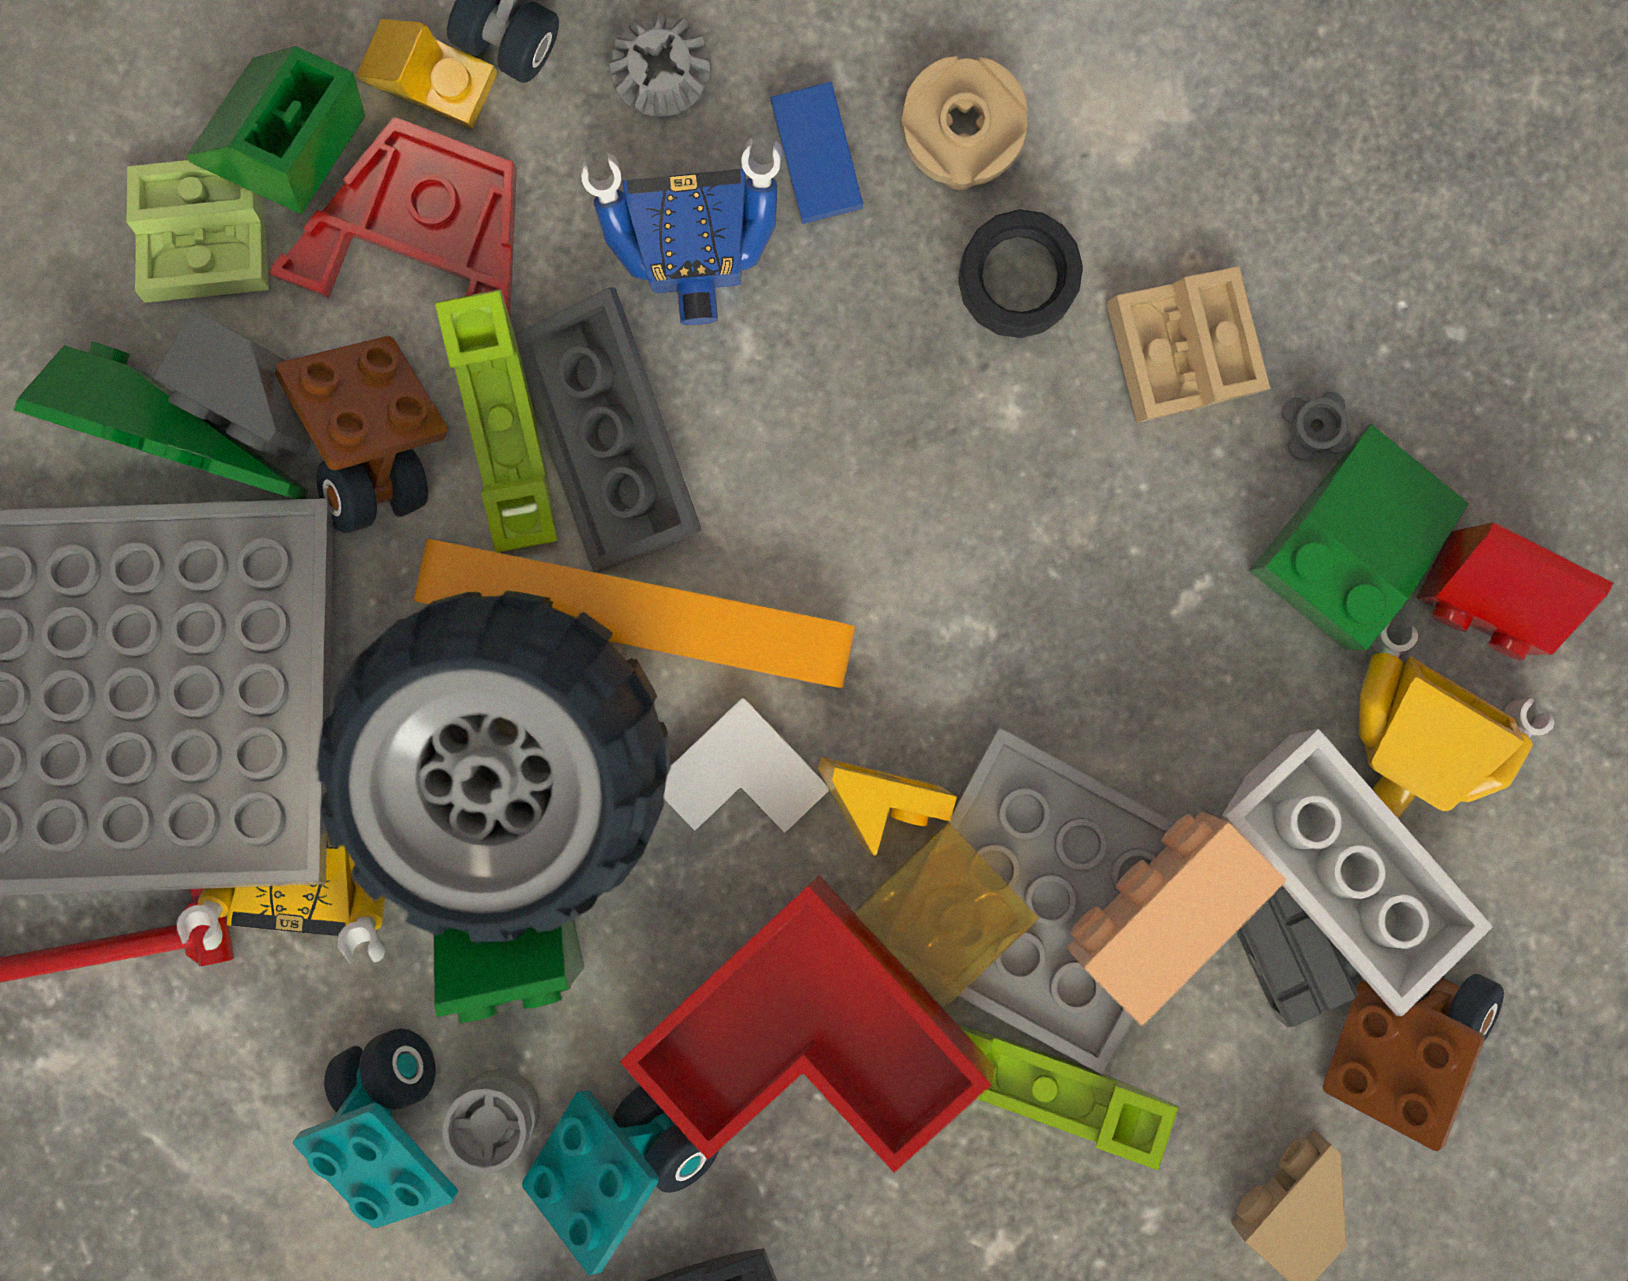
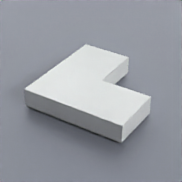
M743 697L670 766L671 769L667 776L664 799L695 831L741 787L785 833L829 791V788L808 763Z

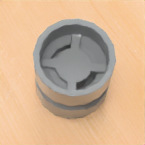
M496 1069L485 1071L468 1083L445 1113L441 1129L444 1147L454 1162L467 1171L486 1174L498 1172L515 1161L537 1127L540 1114L538 1095L530 1082L516 1072Z

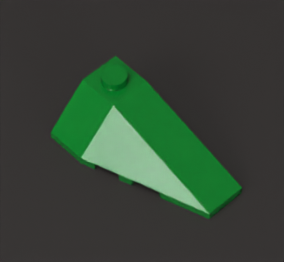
M91 341L88 352L64 345L19 395L13 410L289 498L305 499L308 491L240 440L227 434L226 430L206 418L203 420L169 402L168 399L172 391L149 374L128 366L129 353Z

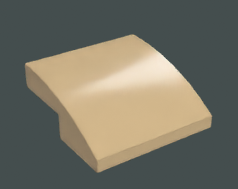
M1239 266L1183 277L1173 284L1119 294L1106 301L1136 423L1215 405L1270 389Z

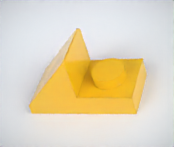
M381 19L356 77L362 82L473 130L498 72L494 65L437 41L428 26L421 22Z
M825 757L820 758L818 770L857 840L873 856H876L889 808H892L890 813L892 818L914 825L927 826L929 817L951 821L957 796L938 784Z

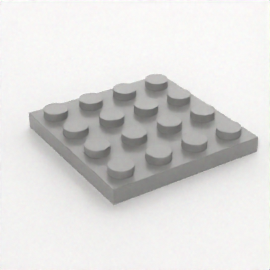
M997 726L955 803L951 821H945L881 942L905 968L1103 1075L1134 1018L1068 951L1066 947L1075 939L1070 934V931L1090 909L1098 906L1103 911L1121 893L1116 888V885L1132 866L1141 860H1144L1149 865L1167 847L1162 842V838L1175 822Z

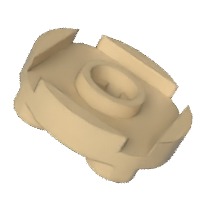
M958 56L942 58L932 63L916 77L907 92L900 126L906 151L914 164L924 174L937 182L945 183L952 189L967 190L974 185L993 181L1006 172L1015 162L1021 152L1027 132L1028 108L1026 96L1021 85L1001 64L979 57L977 61L969 58L957 60ZM955 108L964 114L972 108L976 110L980 115L975 123L978 133L972 136L966 133L955 134L950 129L953 124V118L949 113Z

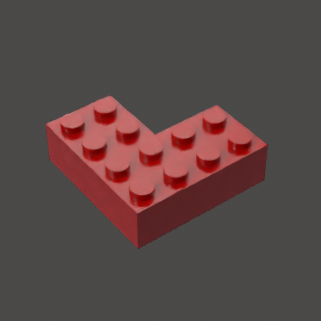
M820 875L619 1061L707 1160L800 1075L804 1074L893 1173L992 1085L995 1065Z

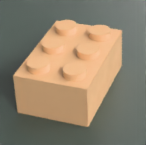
M1202 811L1195 818L1187 814L1179 819L1162 838V842L1167 847L1149 865L1144 860H1141L1132 866L1116 885V888L1121 893L1103 911L1098 906L1090 909L1070 931V934L1075 939L1066 947L1068 951L1141 1026L1287 881L1228 821Z

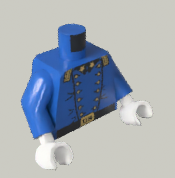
M749 139L745 144L741 159L743 169L623 180L624 193L617 190L621 182L619 162L614 155L607 153L612 174L609 178L601 181L595 180L589 175L586 160H583L581 164L582 183L589 193L596 196L594 207L606 244L632 277L649 281L653 293L677 292L680 323L682 325H703L718 321L715 288L740 285L742 271L757 265L776 227L777 182L773 177L779 171L783 154L782 147L777 141H774L773 146L774 160L769 164L762 165L753 160L751 157L752 139Z

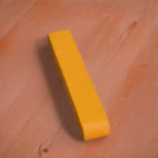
M426 539L413 600L430 604L432 601L466 592H481V596H501L507 590L549 597L550 601H553L552 608L575 618L581 612H585L613 632L609 639L611 642L837 688H844L856 629L854 625L432 539Z

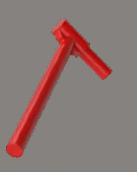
M204 888L190 889L192 902L187 903L188 906L185 910L199 905L198 898ZM227 915L218 918L223 936L219 946L212 950H206L203 944V938L210 926L199 925L190 932L188 941L183 944L176 924L0 957V983L185 949L186 956L198 963L199 966L226 962L234 959L229 925H227Z

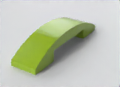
M501 289L436 301L435 307L450 368H455L483 483L481 496L495 552L498 553L558 541L552 496L534 409L515 334Z
M958 1025L995 1065L992 1085L977 1098L978 1100L1096 1143L1095 1148L1159 1171L1179 1109L1177 1105L1105 1074L1102 1075L1090 1068L996 1035Z

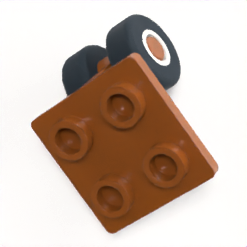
M384 336L277 363L275 376L324 459L317 469V490L319 498L329 499L333 526L342 533H351L371 526L376 519L377 505L389 501L393 513L398 517L410 514L426 504L428 499L426 474L413 448L444 440L448 427L394 338Z
M1480 974L1469 976L1461 986L1444 979L1443 976L1403 1016H1397L1364 979L1358 984L1356 990L1358 996L1352 1001L1323 1083V1090L1330 1096L1427 1148L1439 1151L1447 1143L1483 1044L1500 1013L1504 998L1503 987L1499 983Z

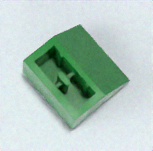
M297 46L253 57L186 156L189 162L302 215L365 118L354 73Z
M574 919L550 931L546 929L540 933L533 926L528 927L516 939L506 941L471 942L469 931L449 927L442 934H433L434 1007L436 1016L438 1018L457 1013L459 1023H468L498 1014L497 1006L522 999L523 1008L531 1009L562 1000L561 992L570 989L572 983L585 968Z

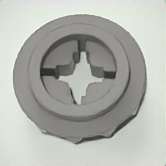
M657 12L653 17L641 21L633 19L629 28L620 37L615 38L609 68L614 87L628 106L648 116L668 117L687 110L698 101L707 87L711 64L703 36L699 35L684 18L677 20ZM669 44H671L669 56L671 64L682 76L675 72L670 74L661 71L656 79L652 78L647 86L650 69L640 53L658 56L663 49L667 50Z

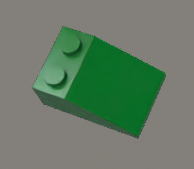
M1369 424L1249 571L1345 650H1367L1408 601L1469 503L1376 427Z

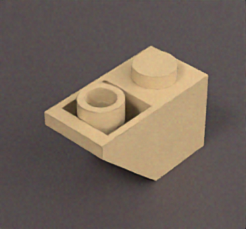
M1314 1129L1307 1138H1298L1287 1147L1279 1160L1280 1169L1264 1187L1257 1185L1242 1198L1236 1210L1238 1216L1231 1223L1244 1242L1288 1281H1316L1347 1246L1341 1153Z

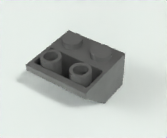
M191 308L153 376L155 380L173 389L168 401L203 420L206 418L223 428L226 427L230 420L231 423L226 430L227 434L261 452L264 450L278 458L282 457L285 449L306 457L311 447L305 426L275 376L277 363L286 360Z

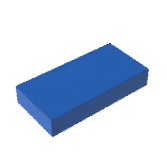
M832 81L770 97L802 224L863 209V201Z

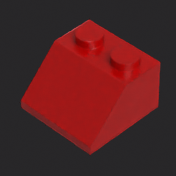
M1492 522L1451 531L1416 599L1434 607L1431 617L1440 623L1463 632H1467L1469 626H1472L1491 636L1488 646L1506 656L1524 661L1527 655H1553L1605 599L1614 583Z

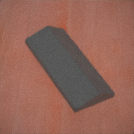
M609 287L515 333L530 396L593 572H601L660 551L702 531L616 288Z

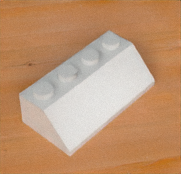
M1319 729L1290 734L1246 775L1221 816L1287 879L1282 885L1397 1016H1403L1493 928L1488 920Z

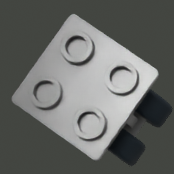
M456 0L447 24V37L451 44L470 55L482 53L490 44L498 47L497 64L500 71L521 83H526L539 73L547 61L557 38L559 18L555 12L535 1Z

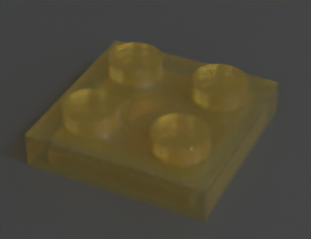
M948 821L854 910L856 916L944 1008L1039 919L1031 908Z

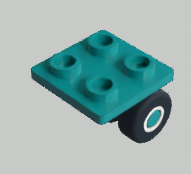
M408 1029L390 1030L369 1041L364 1050L359 1046H352L332 1058L325 1072L324 1088L328 1102L336 1114L328 1121L300 1131L293 1141V1145L307 1159L310 1169L318 1176L326 1179L349 1203L352 1213L361 1221L368 1223L372 1228H379L451 1204L459 1192L455 1185L393 1119L392 1109H402L423 1100L430 1093L436 1076L435 1060L430 1047L421 1036Z
M641 1085L624 1098L617 1107L613 1118H611L590 1091H578L523 1179L522 1187L588 1275H595L604 1270L655 1187L657 1186L663 1192L672 1193L690 1186L711 1167L719 1151L707 1160Z

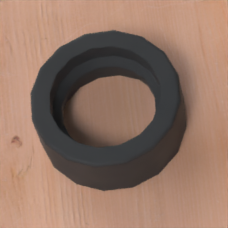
M1018 209L995 215L976 230L964 250L958 283L963 303L978 324L997 335L1024 338L1045 332L1064 317L1080 291L1083 264L1078 244L1063 224L1042 212ZM1017 237L1033 239L1046 247L1054 258L1058 273L1056 288L1050 298L1038 308L1024 312L1007 310L995 303L986 291L982 277L984 261L990 251L1002 241Z

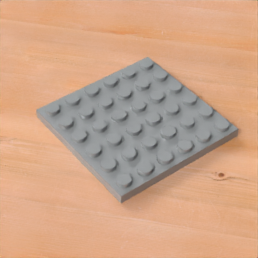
M328 498L0 510V896L326 884L327 829L322 818L320 805L323 795L327 792L326 784L318 781L319 772H316L323 722L330 716L334 525Z

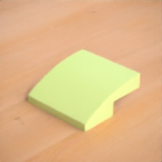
M189 160L127 166L126 222L136 235L135 292L144 303L269 290L268 249L262 196L190 163Z

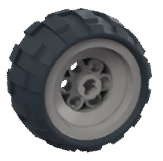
M507 590L501 596H481V592H466L432 601L428 606L404 619H399L356 657L336 687L333 699L335 706L332 714L323 722L316 772H319L318 781L326 784L327 792L323 795L320 810L332 847L344 846L355 863L351 877L375 902L383 895L408 912L405 920L406 923L432 934H442L449 927L469 931L471 942L514 940L522 935L528 927L533 926L539 933L546 929L550 931L582 915L594 907L600 895L604 892L608 893L623 883L643 856L664 807L663 799L666 781L671 769L669 738L665 723L659 722L654 702L657 695L638 660H633V658L626 660L609 642L613 632L585 612H581L575 618L552 608L553 601H550L549 597ZM503 717L515 722L518 728V735L508 737L501 734L496 728L495 719ZM453 724L461 725L467 730L470 739L469 743L461 744L454 741ZM540 755L549 762L551 770L544 774L533 771L529 767L527 756ZM485 765L495 770L500 777L498 783L486 781L479 774L478 767ZM515 799L526 800L529 803L519 804L512 803V801Z

